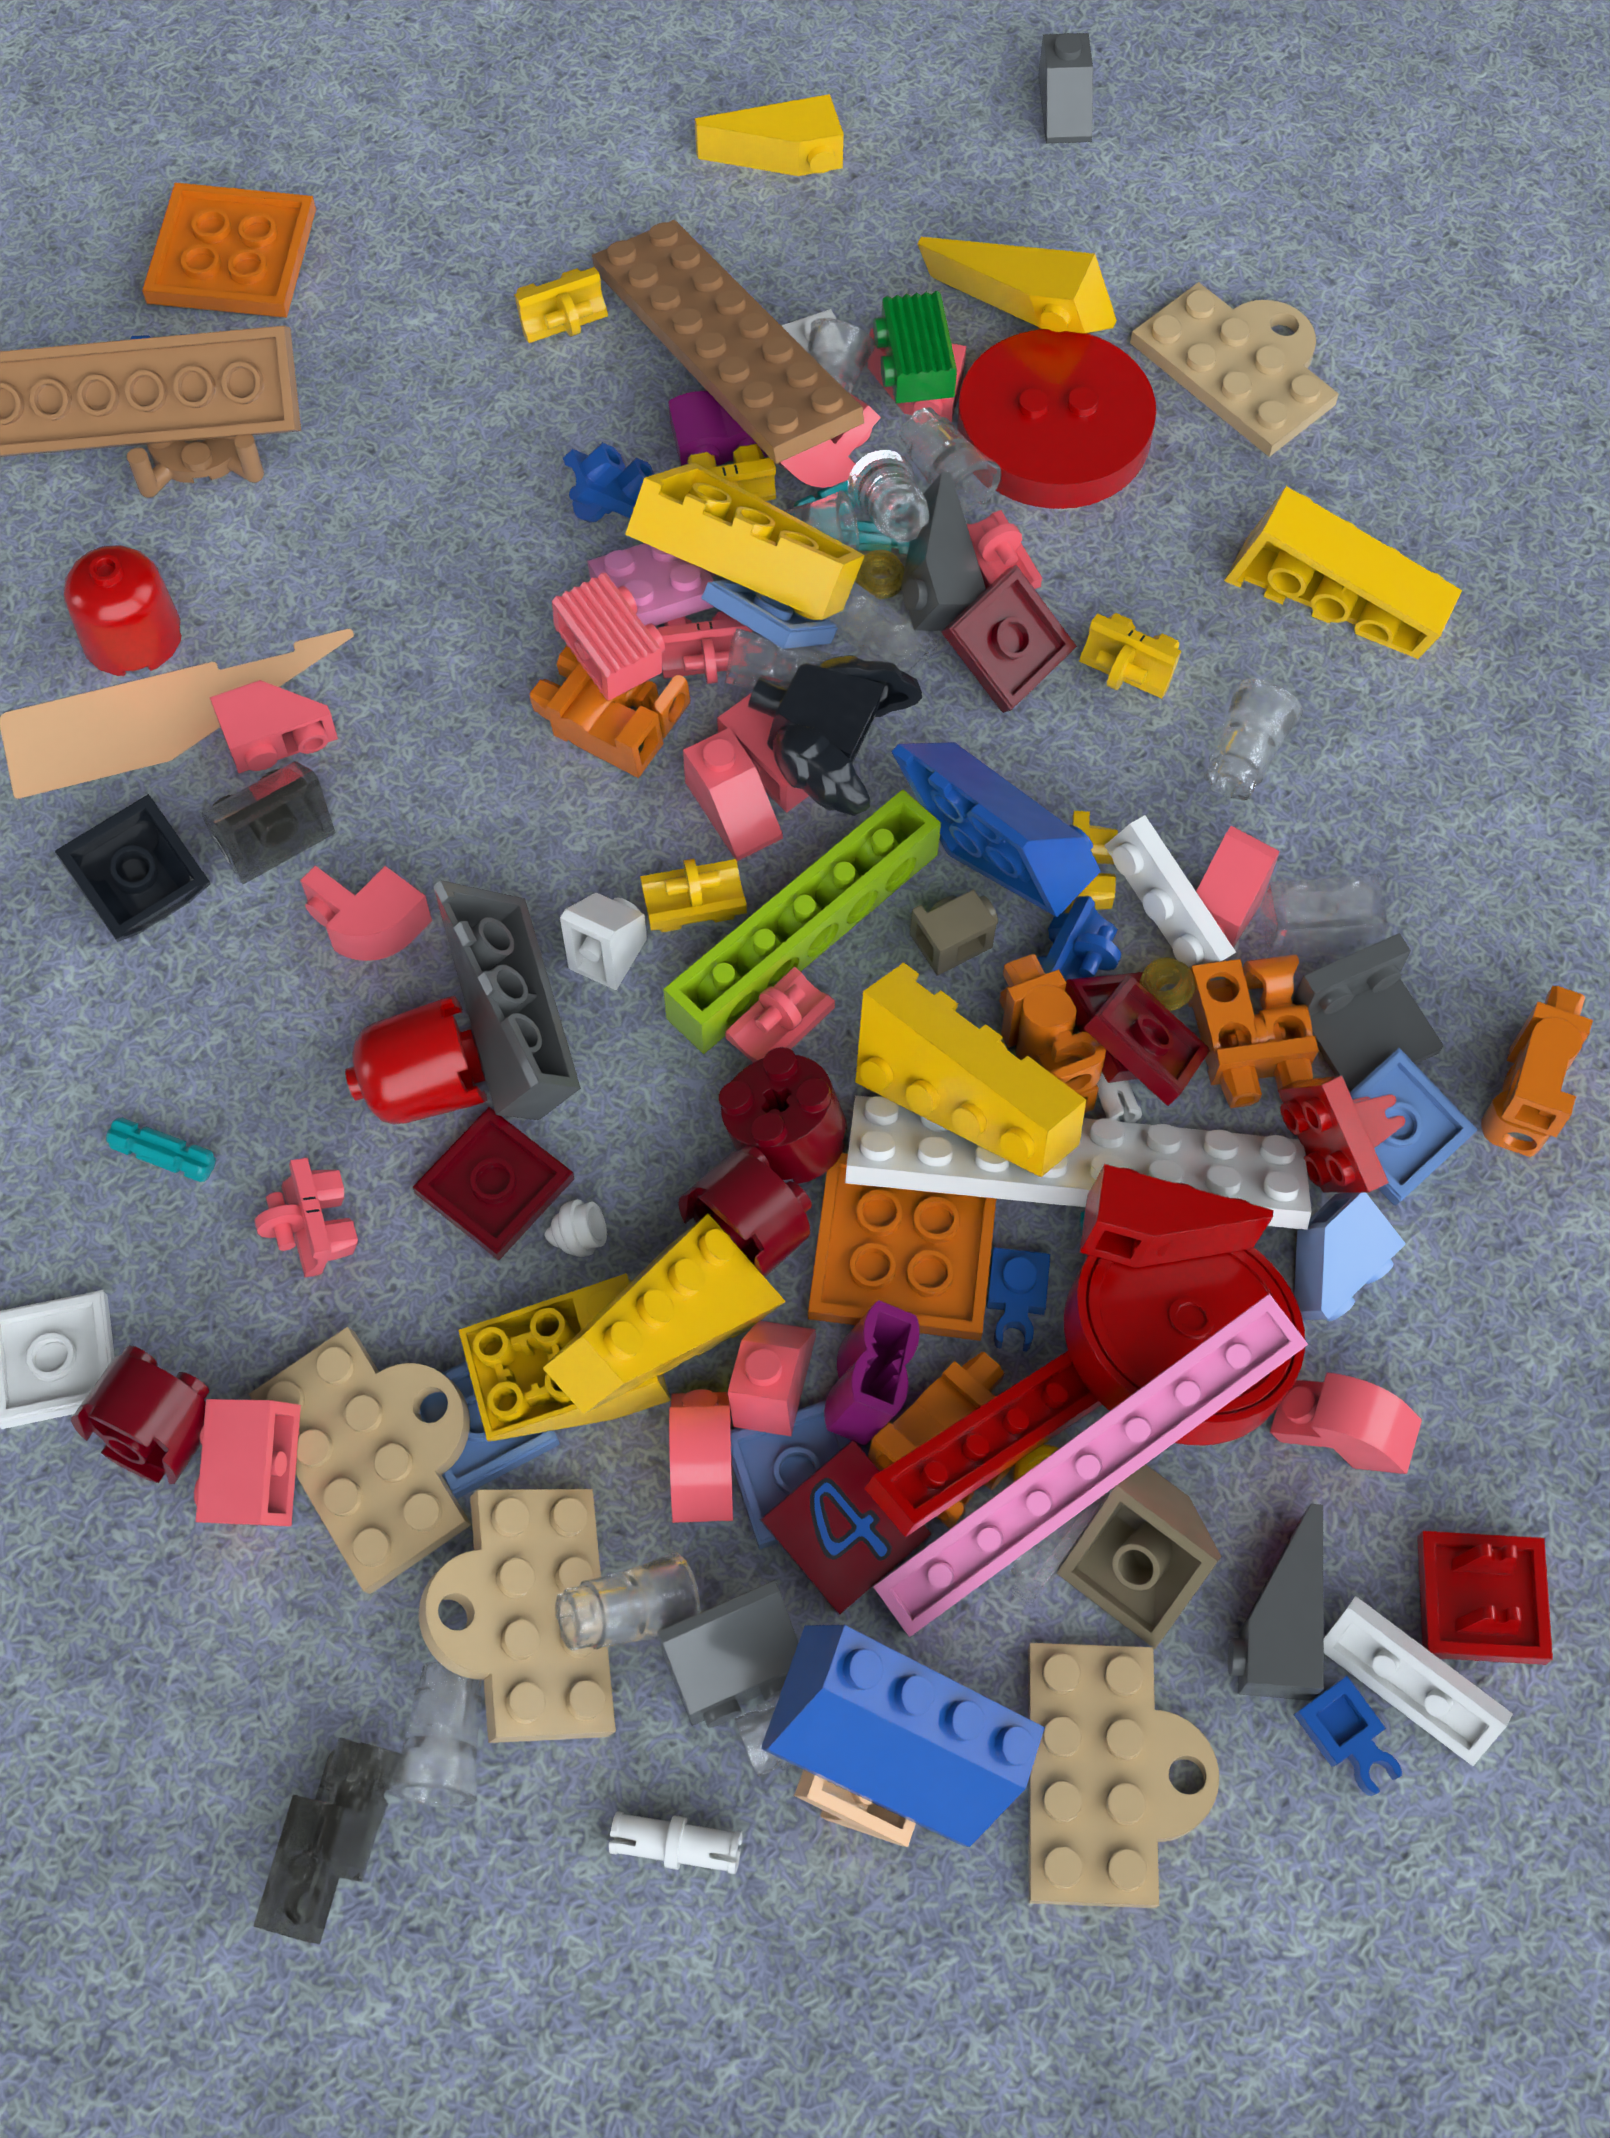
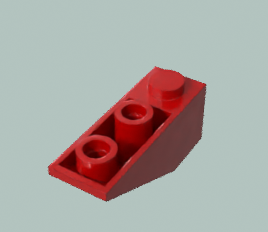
M1104 1164L1087 1195L1080 1253L1138 1268L1251 1249L1272 1220L1274 1210L1253 1205L1243 1199L1228 1198L1195 1189L1193 1186L1185 1183H1173L1140 1174L1130 1168H1119Z

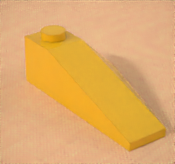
M922 236L917 243L931 277L1041 329H1049L1054 332L1090 333L1114 328L1116 324L1115 313L1095 253Z

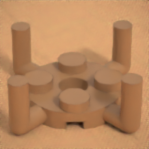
M251 434L206 439L203 442H192L189 444L185 441L146 444L155 465L153 469L147 452L143 448H133L127 453V460L139 492L147 498L157 495L171 479L183 483H194L193 478L209 476L210 480H214L233 471L249 482L257 483L264 476L256 443Z

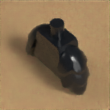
M854 655L832 657L816 665L808 663L800 665L788 688L760 677L752 691L748 707L774 717L767 744L773 751L777 766L787 782L794 788L804 790L817 804L828 811L836 810L855 816L870 807V797L864 784L856 774L853 762L874 718L916 705L922 699V691L918 680L901 671L894 663L865 661Z

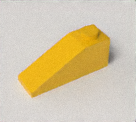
M830 94L695 118L696 154L698 159L794 176L825 173L830 170L843 168L844 134Z

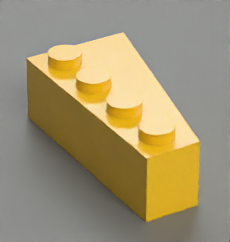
M694 462L644 478L625 535L790 606L797 614L811 620H823L843 611L865 556Z
M1287 486L1248 535L1224 580L1240 588L1244 580L1265 588L1264 597L1282 605L1287 597L1312 607V617L1329 624L1330 622L1339 623L1344 621L1355 625L1356 635L1416 659H1419L1441 636L1462 592L1461 589L1447 582L1439 574L1427 570L1402 555L1395 548L1383 544L1358 529L1353 523L1341 519L1314 503L1309 497L1299 494Z
M903 962L865 989L862 997L855 1083L1039 1177H1043L1079 1146L1086 1099L1028 1055L1020 1060L1010 1053L1001 1041L1003 1036L986 1024L980 1029L956 1012L959 1003L941 990L934 995L916 982L919 973Z
M707 1214L668 1245L572 1338L543 1369L577 1408L585 1414L638 1387L643 1382L674 1369L682 1362L713 1349L721 1342L746 1332L786 1301L715 1220Z

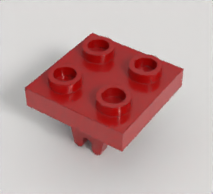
M1342 1075L1298 1080L1278 1089L1283 1102L1280 1106L1283 1121L1287 1128L1298 1136L1300 1143L1304 1146L1306 1156L1303 1159L1306 1161L1307 1175L1316 1186L1321 1188L1323 1193H1369L1389 1183L1374 1148L1405 1124L1403 1116L1387 1118L1385 1115L1386 1109L1396 1103L1394 1095L1387 1094L1374 1098L1366 1096L1352 1099Z
M1422 1531L1417 1536L1423 1647L1439 1659L1547 1665L1553 1660L1545 1538Z

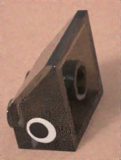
M296 761L282 769L269 771L258 782L234 795L220 798L212 807L201 812L213 842L242 885L336 833L318 777L313 770Z

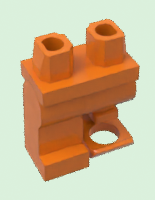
M566 645L559 654L556 664L559 674L567 679L562 686L547 679H540L530 692L533 710L550 721L554 736L565 742L569 740L577 747L639 778L663 746V739L691 702L687 680L681 675H675L660 696L658 695L656 683L648 680L607 701L603 693L599 691L598 686L589 677L587 671L583 669L582 664L578 662L576 655ZM632 706H633V707L637 708V710L635 711V710H633V709H631V708H629V707H632ZM643 742L644 746L642 751L639 752L638 748Z
M1035 954L1008 962L1004 965L1003 976L1008 987L1000 992L999 1000L1004 1010L1001 1035L1007 1048L1017 1045L1016 1056L1018 1059L1022 1060L1028 1055L1086 1099L1084 1113L1094 1110L1099 1090L1097 1083L1100 1081L1106 1049L1089 1033L1080 1032L1073 1035L1077 1010L1071 998L1065 992L1066 981L1059 969L1045 974Z
M1296 954L1249 960L1244 963L1243 967L1241 959L1193 965L1190 969L1184 985V992L1188 1006L1193 1007L1200 1039L1210 1050L1205 1058L1206 1064L1209 1067L1207 1071L1211 1085L1221 1084V1089L1230 1108L1251 1106L1259 1102L1262 1092L1258 1079L1275 1077L1278 1089L1298 1080L1313 1079L1311 1065L1319 1050L1316 1038L1313 1036L1309 1010L1306 1004L1295 1005L1292 1004L1291 1000L1294 992L1293 976L1299 964V958ZM1215 977H1225V978H1226V979H1219V980H1212V981H1210L1212 978H1215ZM1264 988L1260 997V1004L1264 1010L1254 1014L1248 990Z
M1552 986L1546 996L1545 1003L1537 1001L1510 1047L1506 1061L1514 1063V1065L1510 1067L1505 1076L1502 1087L1503 1092L1492 1100L1481 1120L1484 1137L1492 1144L1532 1157L1542 1149L1550 1136H1558L1570 1118L1576 1096L1562 1092L1561 1088L1565 1074L1581 1050L1584 1041L1590 1033L1593 1022L1592 1019L1580 1016L1585 1000L1583 994L1560 986ZM1508 1133L1525 1134L1531 1137L1533 1141L1519 1140Z
M985 1352L979 1353L962 1367L954 1361L943 1372L942 1376L934 1381L892 1424L888 1423L872 1438L868 1458L879 1470H883L995 1398L996 1396L991 1392L1002 1381L1005 1374L1001 1366ZM1015 1464L984 1485L993 1490ZM975 1491L936 1517L951 1529L963 1520L966 1513L965 1506L973 1497Z

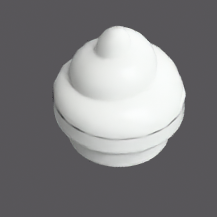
M576 1199L566 1202L561 1206L559 1213L553 1217L551 1227L545 1231L544 1236L550 1244L561 1248L565 1253L585 1257L592 1255L595 1248L604 1246L607 1239V1229L602 1211L596 1203H584Z

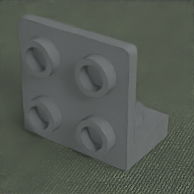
M1400 933L1303 975L1292 1002L1295 1005H1307L1313 1036L1316 1038L1318 1049L1334 1075H1342L1349 1093L1398 1048L1414 1064H1417L1439 1054L1443 1047V1043L1400 979L1402 976L1400 972L1411 952Z

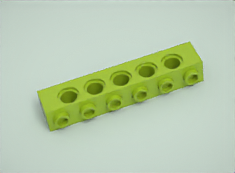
M904 789L899 791L663 989L666 1019L704 1055L726 1036L725 1031L759 1000L761 992L767 987H773L794 967L799 971L804 970L938 855L941 822Z

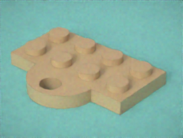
M1198 282L1132 331L1131 345L1268 457L1336 405L1339 393L1308 369L1316 346L1314 328L1304 314L1288 304L1274 300H1254L1232 309ZM1278 325L1287 326L1294 331V334L1288 336L1279 335L1272 330V327Z
M346 1327L249 1393L252 1400H273L301 1405L295 1475L364 1592L371 1594L472 1525L442 1476L455 1464L465 1448L470 1430L469 1409L460 1389L453 1381L436 1369L422 1364L404 1363L388 1367L379 1372L355 1331ZM432 1393H444L447 1397L448 1406L443 1417L432 1423L423 1422L420 1416V1406L423 1400Z
M593 1489L476 1490L470 1496L474 1550L462 1553L442 1566L429 1580L421 1596L419 1625L426 1646L436 1660L453 1673L466 1678L484 1680L488 1743L602 1738L612 1735L616 1732ZM453 1600L462 1605L467 1615V1624L463 1630H451L441 1622L438 1615V1607L441 1601Z
M1030 1643L1028 1646V1719L1040 1724L1045 1729L1028 1780L1029 1904L1157 1908L1159 1906L1158 1842L1171 1841L1188 1834L1209 1814L1215 1803L1219 1788V1768L1215 1753L1206 1737L1191 1722L1171 1712L1155 1710L1153 1647ZM1189 1760L1200 1768L1203 1774V1785L1199 1792L1184 1794L1173 1787L1169 1778V1769L1173 1762Z

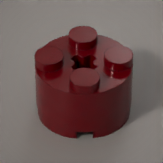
M775 1048L769 1051L764 1058L750 1064L739 1072L719 1093L722 1120L736 1151H739L745 1145L755 1146L764 1154L770 1168L782 1180L793 1179V1182L796 1184L809 1182L827 1172L840 1158L845 1147L843 1138L845 1129L847 1130V1121L828 1074L812 1059L795 1055L794 1051L789 1048Z
M750 1144L745 1145L739 1151H733L685 1192L678 1202L679 1211L685 1224L692 1218L697 1223L705 1215L709 1214L764 1277L769 1275L806 1241L810 1235V1225L806 1212L812 1207L809 1196L795 1182L788 1181L785 1183L770 1168L764 1154Z
M129 1345L121 1355L113 1358L72 1416L71 1422L78 1434L86 1441H88L93 1432L106 1443L101 1454L120 1467L156 1483H159L166 1474L169 1484H175L201 1445L199 1436L204 1425L205 1398L210 1390L202 1381L186 1372H179L176 1377L157 1367V1361L150 1354L136 1346Z

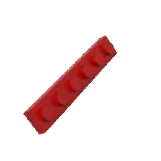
M1066 1351L875 1474L864 1489L906 1537L1102 1404L1084 1384L1074 1367L1069 1351Z

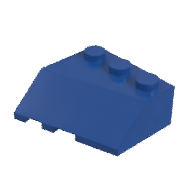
M955 742L898 744L891 751L918 802L941 822L939 840L946 853L953 859L1055 917H1058L1101 872L1091 852L1093 843L1080 828L1064 823Z

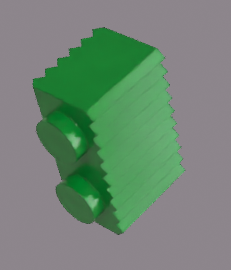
M936 290L932 294L926 291L922 295L916 292L913 296L905 294L903 297L896 295L893 298L889 296L883 298L881 317L873 319L874 341L877 349H885L886 356H881L882 382L884 387L892 386L895 403L955 397L957 368L941 293Z

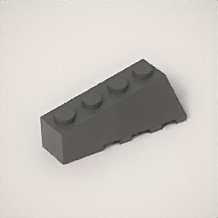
M439 880L433 887L495 1113L500 1116L540 1120L580 1090L581 1087L526 900L521 897Z

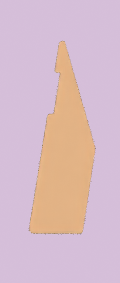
M345 629L296 641L294 643V652L221 670L218 669L217 663L209 662L5 712L0 716V730L13 795L15 798L20 799L171 761L220 728L209 697L259 680L280 687L351 639L354 633L351 629Z

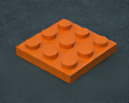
M175 182L142 289L146 304L287 318L316 212L313 196Z
M842 1153L838 1161L826 1174L808 1319L856 1325L868 1310L880 1300L916 1315L921 1334L981 1341L997 1198L845 1183L848 1154Z

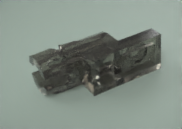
M345 1738L338 1739L336 1748L330 1753L326 1761L315 1800L294 1794L292 1796L253 1927L304 1942L321 1943L339 1878L363 1882L377 1831L389 1805L384 1798V1793L386 1790L394 1787L402 1758L401 1753L362 1742L356 1743Z

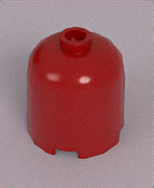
M115 545L102 546L88 551L74 563L65 578L64 601L85 656L93 665L101 671L116 676H125V671H136L148 667L150 671L157 669L173 656L181 642V619L159 569L151 559L141 551Z
M455 995L374 1022L363 1028L356 1037L352 1051L354 1066L345 1069L347 1084L354 1100L364 1099L369 1110L381 1121L393 1125L405 1124L488 1101L485 1091H481L475 1085L486 1081L472 1030L460 1032L454 1017L455 1014L462 1013L463 1010Z

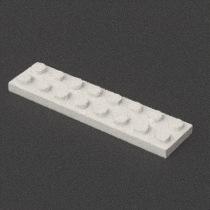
M855 1095L845 1183L1086 1207L1089 1191L1104 1164L1119 1168H1130L1140 1174L1173 1183H1185L1193 1186L1195 1189L1220 1196L1243 1199L1253 1205L1274 1210L1273 1218L1268 1226L1308 1230L1312 1213L1306 1161L1303 1159L1305 1149L1299 1139H1289L1280 1135L1259 1136L1239 1134L1226 1130L1209 1131L1178 1128L1168 1124L1148 1125L1118 1122L1109 1118H1083L1079 1146L1043 1177H1039L882 1096L866 1097Z

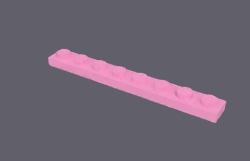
M1270 1294L1266 1295L873 1586L910 1638L1302 1350L1308 1343Z

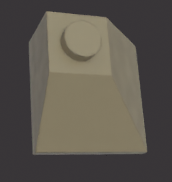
M1145 1464L1115 1486L1056 1574L1156 1649L1222 1556L1190 1497Z

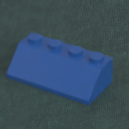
M805 1625L761 1749L959 1845L970 1847L1026 1789L1045 1727L846 1625Z

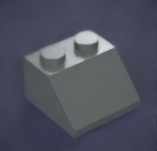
M775 1580L658 1631L663 1658L691 1725L693 1726L705 1721L708 1728L719 1726L736 1718L742 1713L740 1704L760 1695L763 1696L765 1702L779 1699L798 1645L789 1614Z

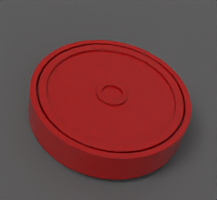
M1049 329L1027 331L1010 336L991 346L968 370L959 398L957 419L958 441L962 454L973 472L998 493L1017 502L1041 508L1067 509L1087 506L1100 502L1121 491L1142 469L1151 446L1156 420V401L1151 384L1140 366L1128 354L1112 343L1088 333L1054 332Z
M1254 1247L1138 1268L1088 1255L1069 1290L1064 1310L1065 1340L1074 1367L1090 1392L1109 1411L1268 1294L1273 1297L1304 1339L1305 1329L1298 1303L1287 1282L1274 1265ZM1305 1347L1175 1443L1200 1446L1221 1444L1243 1437L1258 1428L1274 1412L1296 1381L1302 1367Z

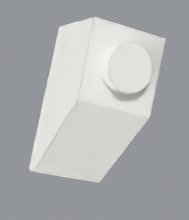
M594 893L566 908L560 917L568 968L617 990L647 940L645 915L634 904L625 899L614 898L612 900L601 894Z

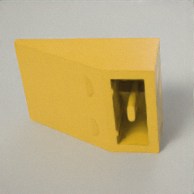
M627 1273L458 1330L486 1439L489 1442L609 1421L671 1401L665 1377L662 1374L583 1414L543 1369L572 1338L631 1282Z

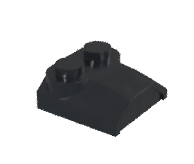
M149 794L55 850L56 856L71 876L76 887L81 890L117 942L140 934L190 903L210 885V881Z

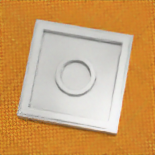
M104 1290L0 1311L1 1429L75 1414L115 1357L108 1296Z

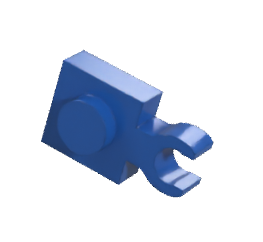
M993 1247L987 1309L1004 1310L1003 1316L997 1322L994 1333V1343L997 1348H1002L1004 1331L1009 1328H1015L1024 1335L1023 1351L1027 1352L1030 1349L1034 1328L1028 1313L1045 1314L1051 1254Z
M1348 1676L1338 1681L1293 1714L1331 1767L1338 1765L1348 1758L1354 1767L1355 1781L1366 1795L1373 1796L1380 1792L1379 1788L1370 1778L1369 1770L1372 1764L1383 1766L1392 1780L1402 1776V1769L1398 1761L1391 1754L1378 1749L1372 1739L1384 1731L1386 1727Z

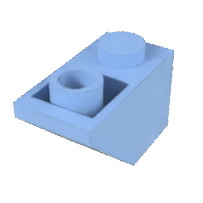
M1367 1193L1335 1194L1310 1218L1308 1230H1297L1294 1297L1298 1303L1303 1320L1333 1321L1344 1315L1355 1303V1299L1352 1296L1365 1283L1370 1284L1383 1277L1393 1267L1394 1263L1391 1258L1406 1245Z

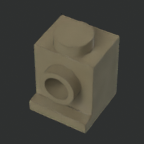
M973 889L959 897L951 895L941 899L928 913L922 905L913 908L910 936L938 976L993 948L998 917L990 900L986 896L979 897Z

